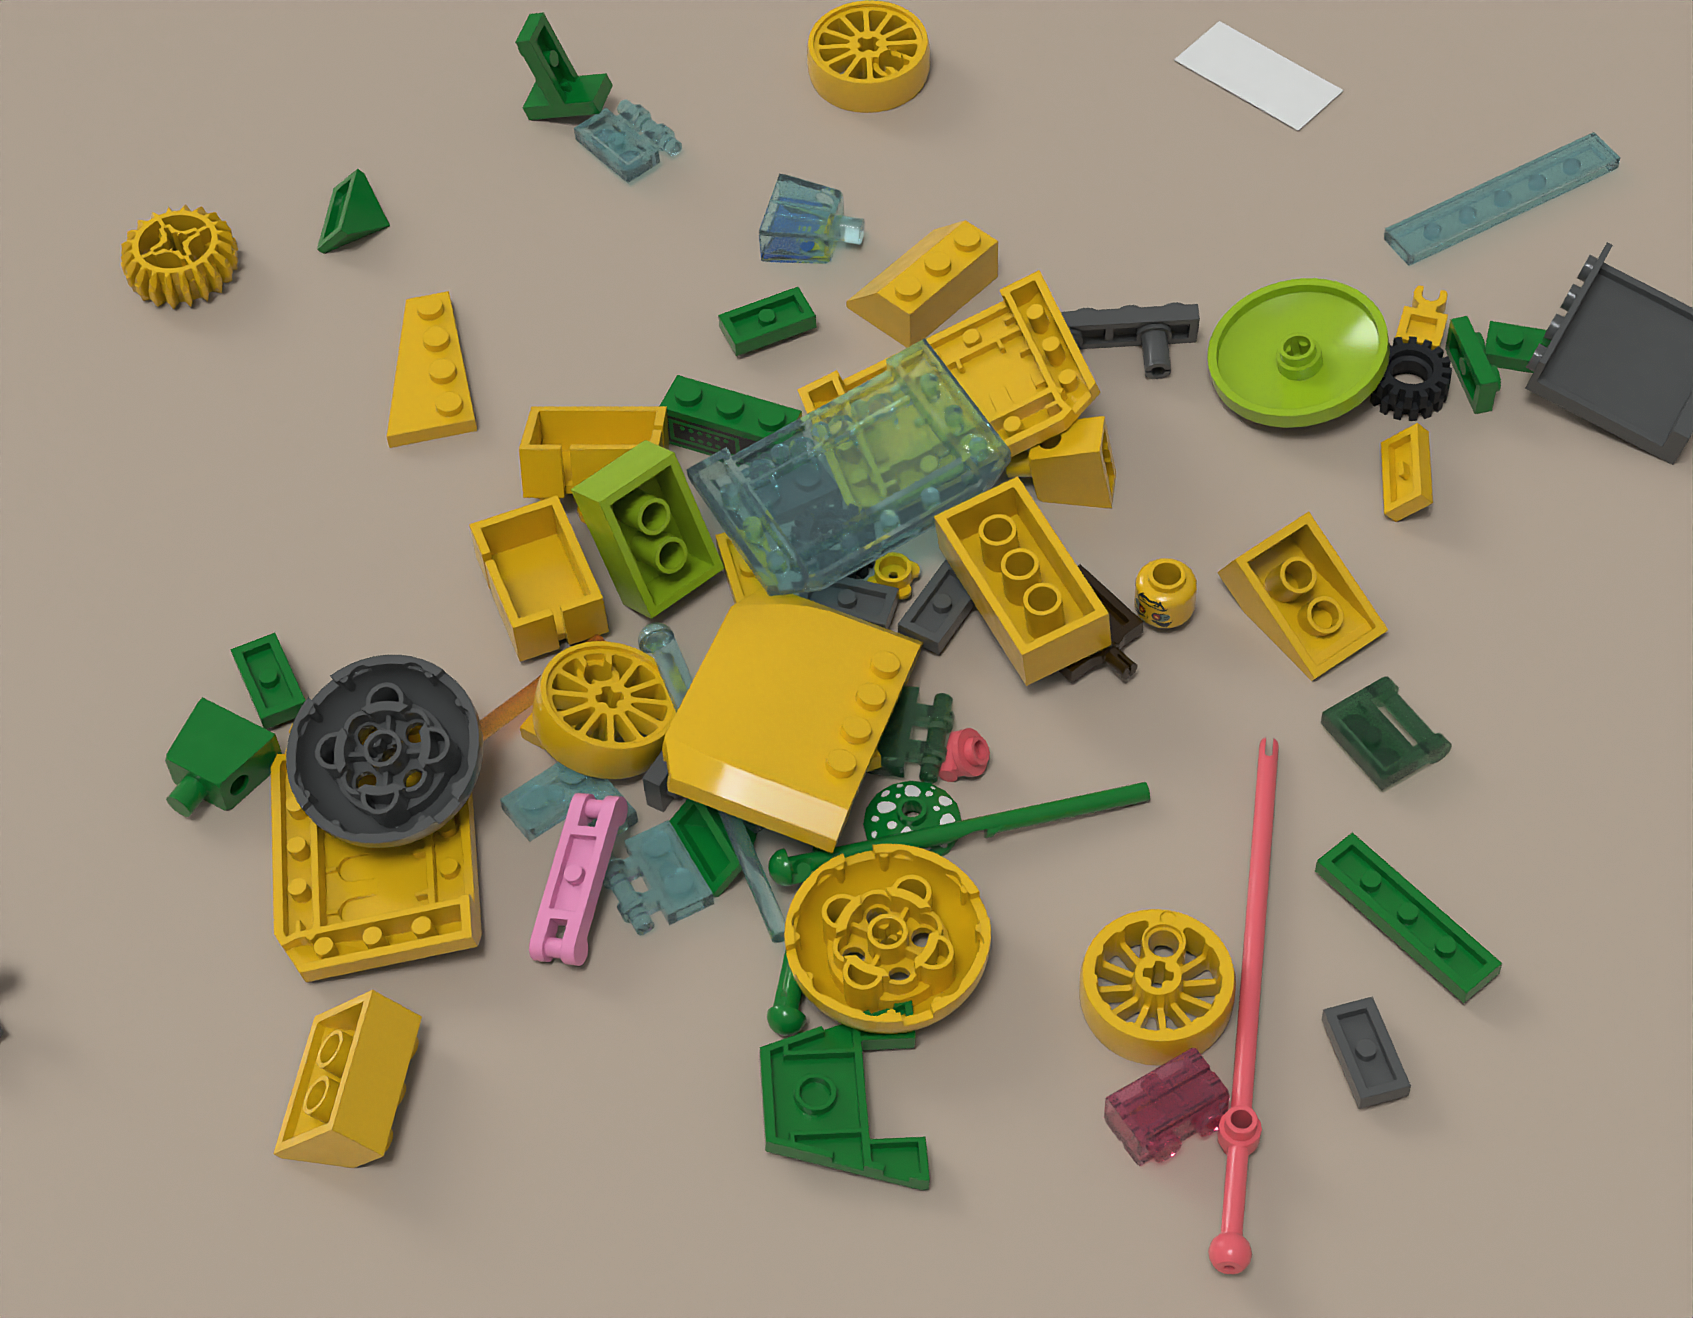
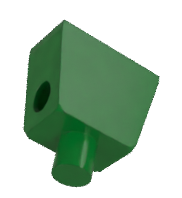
M202 697L166 754L165 762L173 782L177 785L166 798L167 803L176 812L185 817H189L203 800L224 811L232 810L271 775V766L277 754H282L276 734Z

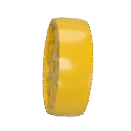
M864 0L841 5L824 14L815 23L810 32L807 44L808 73L817 93L836 107L860 113H874L894 109L913 99L926 83L930 69V44L926 29L919 18L912 12L893 3Z
M608 641L580 643L566 648L554 656L542 672L533 701V725L535 733L545 750L567 768L594 778H629L648 771L662 751L665 734L680 707V695L674 679L666 668L645 652L625 644ZM579 723L582 726L580 730H575L571 727ZM621 736L625 742H616L615 739Z
M1162 909L1132 912L1106 925L1095 936L1085 953L1080 969L1079 999L1084 1017L1095 1037L1109 1050L1127 1060L1158 1066L1172 1065L1193 1059L1205 1052L1217 1041L1232 1015L1236 992V976L1231 957L1221 939L1209 927L1193 917ZM1141 944L1138 958L1130 947ZM1160 945L1168 946L1173 949V955L1168 957L1157 956L1153 953L1154 948ZM1186 951L1197 957L1185 964ZM1113 956H1118L1130 971L1108 961ZM1205 970H1209L1213 976V979L1190 980ZM1098 978H1104L1118 985L1099 986ZM1153 983L1162 984V987H1153ZM1215 996L1212 1004L1195 997ZM1124 1002L1112 1010L1111 1006L1108 1004ZM1140 1012L1135 1023L1124 1021L1135 1013ZM1184 1012L1197 1016V1018L1191 1021ZM1165 1016H1168L1178 1028H1166ZM1154 1017L1156 1019L1157 1030L1145 1029L1149 1018Z

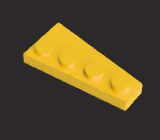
M449 291L406 299L386 436L389 448L477 431Z

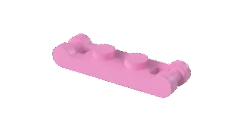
M575 793L572 797L529 943V953L532 960L550 962L553 958H560L564 964L581 966L585 962L588 955L587 937L618 828L625 823L627 818L628 805L624 797L608 795L603 800H600L589 793ZM594 819H597L595 827L588 826ZM558 926H566L563 938H556Z

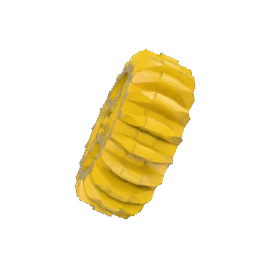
M186 204L178 211H173L168 206L166 213L158 215L152 212L149 221L138 220L137 230L127 231V241L121 244V267L128 285L132 288L133 292H137L141 296L143 301L151 299L157 307L165 302H168L173 309L180 302H186L191 307L193 300L199 298L208 302L209 293H222L223 283L232 282L233 271L238 269V246L231 228L227 225L226 221H222L218 217L216 212L207 213L202 206L194 211H191Z

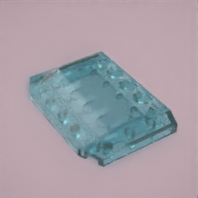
M925 338L886 359L887 371L732 456L726 447L686 469L690 482L769 596L824 590L934 528L935 515L990 490L1011 462V452L1008 446Z

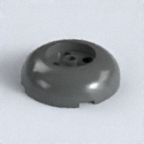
M379 655L361 659L330 675L333 680L325 685L312 700L309 697L306 699L294 720L288 738L286 751L287 774L292 792L300 807L315 824L333 837L346 843L367 848H392L408 845L428 837L445 826L469 799L477 783L483 761L484 745L481 722L474 704L466 691L439 666L424 659L407 655ZM415 726H422L419 730L421 742L411 743L408 739L409 732ZM415 772L422 773V777L417 784L412 787H406L409 775ZM374 775L376 777V786L364 784L358 788L359 781L364 776Z

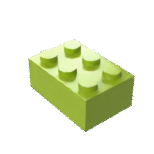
M644 440L571 489L623 605L652 619L725 569L675 452Z

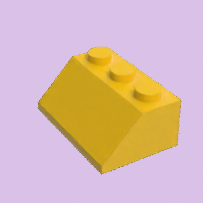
M966 220L934 229L848 299L846 307L908 348L924 340L998 277V241Z
M370 990L314 1016L273 1154L282 1159L355 1168L383 1157L393 1139L391 1127L397 1106L401 1103L406 1092L404 1080L409 1062L415 1055L419 1045L417 1034L422 1016L374 990Z

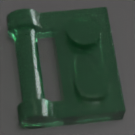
M1388 676L1378 679L1323 711L1321 717V724L1381 791L1427 763L1434 764L1439 762L1449 753L1452 744L1442 733L1435 734L1398 694L1399 687ZM1384 706L1418 744L1413 746L1378 707Z

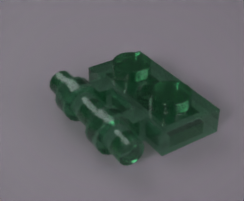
M904 686L877 747L881 755V767L866 773L904 778L907 762L918 763L921 766L919 779L922 782L936 783L941 764L946 760L947 748L944 746L946 735L953 729L955 715L951 711L953 698L948 694L939 693L935 695L933 705L919 704L920 688ZM914 726L925 727L928 730L926 741L912 739Z

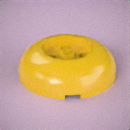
M902 844L872 845L873 850L857 853L846 858L842 853L830 859L803 882L787 912L784 933L786 955L790 970L801 991L813 1005L831 1019L850 1028L869 1033H906L930 1026L942 1020L961 1006L972 994L985 971L989 958L991 924L980 898V891L958 866L946 858L922 848ZM916 934H929L925 947H919L913 943L912 939ZM850 952H857L862 954L865 959L863 961L856 955L847 954ZM902 972L909 976L904 980L890 978L892 974ZM912 1000L913 1015L905 1016V1014L901 1015L900 1012L896 1013L893 1010L895 1003ZM883 1009H890L887 1010V1013L879 1016H870L863 1012L869 1010L872 1014Z

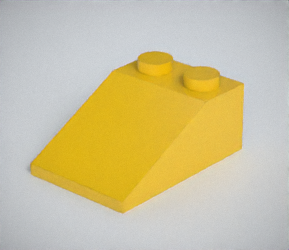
M1309 511L1217 572L1243 612L1311 681L1388 631V628Z

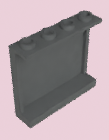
M1607 242L1599 257L1596 258L1589 255L1577 279L1584 282L1583 286L1579 287L1573 284L1560 308L1568 311L1566 316L1563 317L1556 313L1543 337L1551 341L1549 346L1545 347L1539 343L1526 368L1534 373L1525 389L1673 465L1693 433V308L1604 263L1613 246Z

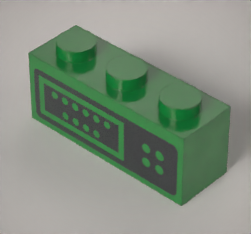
M680 375L676 376L660 406H667L669 444L777 476L792 470L804 448L801 410Z

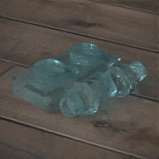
M627 99L619 103L617 107L619 115L616 116L610 110L604 108L600 114H595L574 127L575 140L627 183L660 163L659 151L665 150L669 155L675 156L682 149V143L675 138L673 130L664 123L657 124L651 119V114L640 104L634 105Z
M669 820L624 840L626 852L629 855L628 858L624 860L616 858L614 853H611L603 885L606 889H612L619 901L617 910L624 922L632 924L638 935H644L654 928L655 924L650 915L660 910L668 924L671 925L714 905L713 893ZM642 877L649 890L644 893L636 892L630 882Z

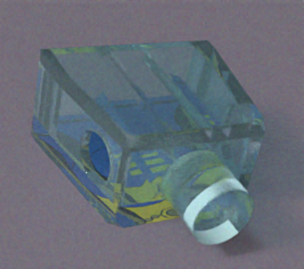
M779 174L759 229L761 261L827 264L832 260L838 241L861 244L865 221L863 218L844 216L843 193L840 190L786 174Z

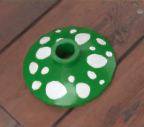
M910 780L892 784L874 796L866 807L863 828L866 839L870 840L956 822L962 819L957 803L945 790L928 782ZM910 812L919 813L915 817H908L905 814ZM958 840L924 849L943 857L951 851Z

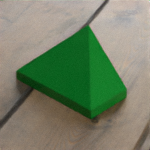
M356 169L333 188L317 250L323 254L390 226L365 173L359 169Z
M690 799L685 801L667 823L711 897H719L747 865L758 832L741 818Z

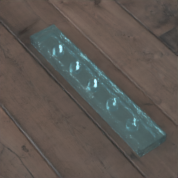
M1595 132L1590 133L1385 228L1384 240L1410 266L1617 169L1621 157Z

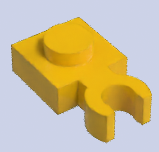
M1418 285L1414 290L1412 307L1404 306L1395 338L1402 337L1403 343H1408L1409 336L1417 337L1416 344L1422 345L1426 339L1432 342L1431 350H1434L1438 346L1441 347L1446 329L1448 314L1443 313L1445 312L1448 294L1447 291L1441 290L1437 300L1429 301L1422 296L1424 286Z

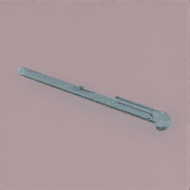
M650 623L641 630L638 637V645L641 651L652 653L677 712L693 679L673 631L663 623ZM717 810L772 942L780 943L785 941V919L743 820Z

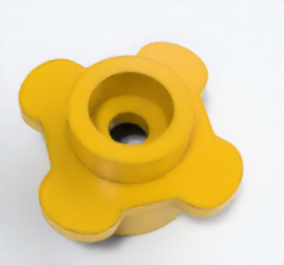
M886 553L876 559L875 573L867 581L899 588V599H906L912 593L910 585L913 579L920 575V568L917 563L910 561L908 557L901 553Z

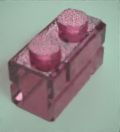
M1191 1048L1106 1097L1104 1118L1117 1139L1122 1141L1125 1150L1137 1166H1141L1153 1158L1156 1162L1160 1163L1174 1156L1180 1150L1182 1141L1192 1135L1199 1133L1201 1137H1205L1218 1130L1221 1117L1228 1111L1230 1095L1226 1086L1216 1073L1211 1071L1210 1065L1196 1048Z

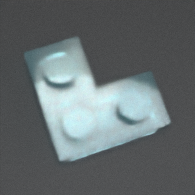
M557 762L501 798L500 802L505 814L528 841L531 842L566 819L570 802L575 793L593 794L596 799L603 800L608 795H622L608 779L586 776ZM628 801L627 818L625 823L619 826L617 835L638 822L637 812ZM594 819L588 826L595 827L597 819Z

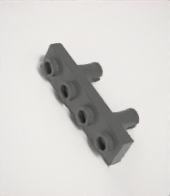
M1178 302L1168 303L1164 306L1139 307L1136 305H1126L1118 309L1096 310L1094 308H1080L1076 311L1061 312L1079 350L1142 346L1145 376L1151 379L1164 378L1171 373L1168 344L1196 343L1200 321L1198 304L1184 305Z

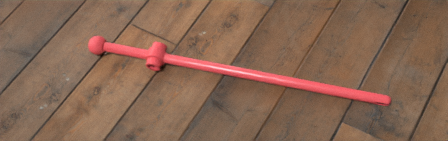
M1266 737L1259 744L1231 1108L1221 1117L1217 1133L1218 1143L1227 1155L1221 1234L1212 1240L1208 1253L1211 1264L1224 1274H1238L1245 1270L1251 1262V1246L1246 1238L1243 1237L1248 1157L1257 1149L1262 1132L1261 1122L1252 1109L1279 752L1278 741L1273 738L1272 755L1268 756L1265 754Z

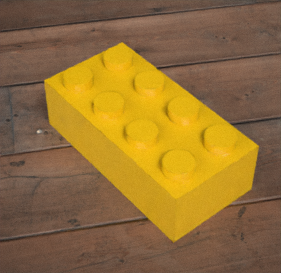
M1018 476L934 516L939 549L1026 686L1112 645L1109 613Z

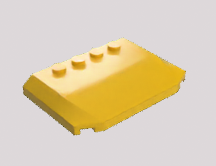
M1040 270L1000 289L1003 301L845 379H842L838 370L797 389L846 507L850 503L857 506V514L861 511L867 514L902 511L1066 431L1100 394V390Z
M766 585L730 607L665 734L662 753L663 760L667 762L668 791L833 853L848 820L852 804L904 686L907 685L920 655L923 642L774 586Z
M415 726L409 732L408 739L411 743L421 742L419 730L422 726ZM286 751L284 754H277L271 766L274 935L305 982L478 947L482 930L472 793L453 819L438 831L422 840L392 848L360 847L333 837L311 820L300 807L292 792L287 774ZM415 772L409 775L406 787H412L417 784L422 777V773ZM374 775L364 776L359 781L358 788L364 784L376 786V777Z

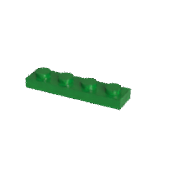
M1353 832L1317 860L1316 873L1463 1003L1468 1001L1500 974L1502 962Z

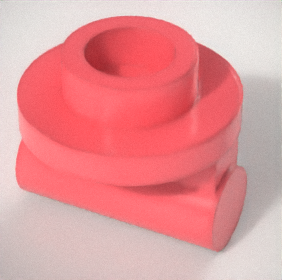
M972 728L951 732L940 767L939 777L944 781L954 782L958 777H975L983 774L990 755L986 740Z

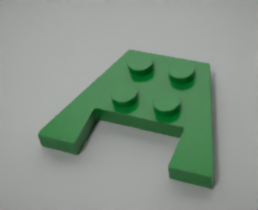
M912 1000L895 1003L893 1010L896 1013L900 1012L901 1015H913ZM883 1009L872 1014L869 1010L863 1012L866 1015L879 1016L887 1013V1010L890 1009ZM843 1024L825 1030L820 1026L760 1047L759 1062L765 1151L918 1190H928L930 1176L926 1137L870 1138L862 1050L915 1048V1031L897 1034H877L853 1029Z

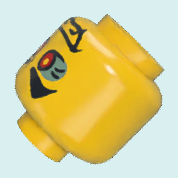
M1159 558L1144 565L1140 569L1135 581L1134 607L1139 617L1147 624L1157 628L1177 627L1190 619L1195 609L1197 579L1192 569L1183 562L1172 558Z

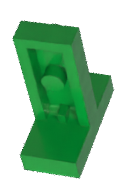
M544 12L529 14L515 41L519 53L524 57L536 80L522 107L528 119L536 120L600 114L613 87L607 73L578 76Z

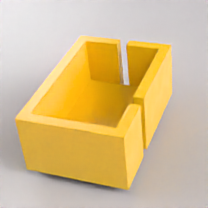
M531 406L519 447L523 498L544 500L558 495L559 499L565 498V494H572L571 489L644 440L669 450L667 406Z
M558 495L469 524L477 561L487 585L491 589L492 597L519 662L560 649L559 640L566 638L568 644L571 645L609 632L603 596Z

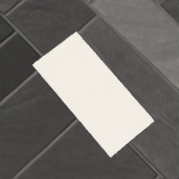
M1221 21L1217 22L1174 59V61L1297 131L1344 91Z

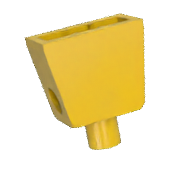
M1105 416L1076 419L1066 431L1031 447L1030 450H1025L1006 459L1007 476L1009 478L1017 476L1032 477L1037 499L1042 502L1112 508L1116 468Z

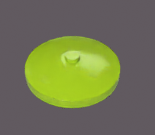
M1300 278L1281 281L1260 288L1233 305L1223 315L1212 333L1207 359L1213 386L1218 396L1231 410L1259 424L1294 428L1316 425L1332 420L1362 403L1376 389L1386 372L1390 356V343L1382 313L1365 294L1337 281Z

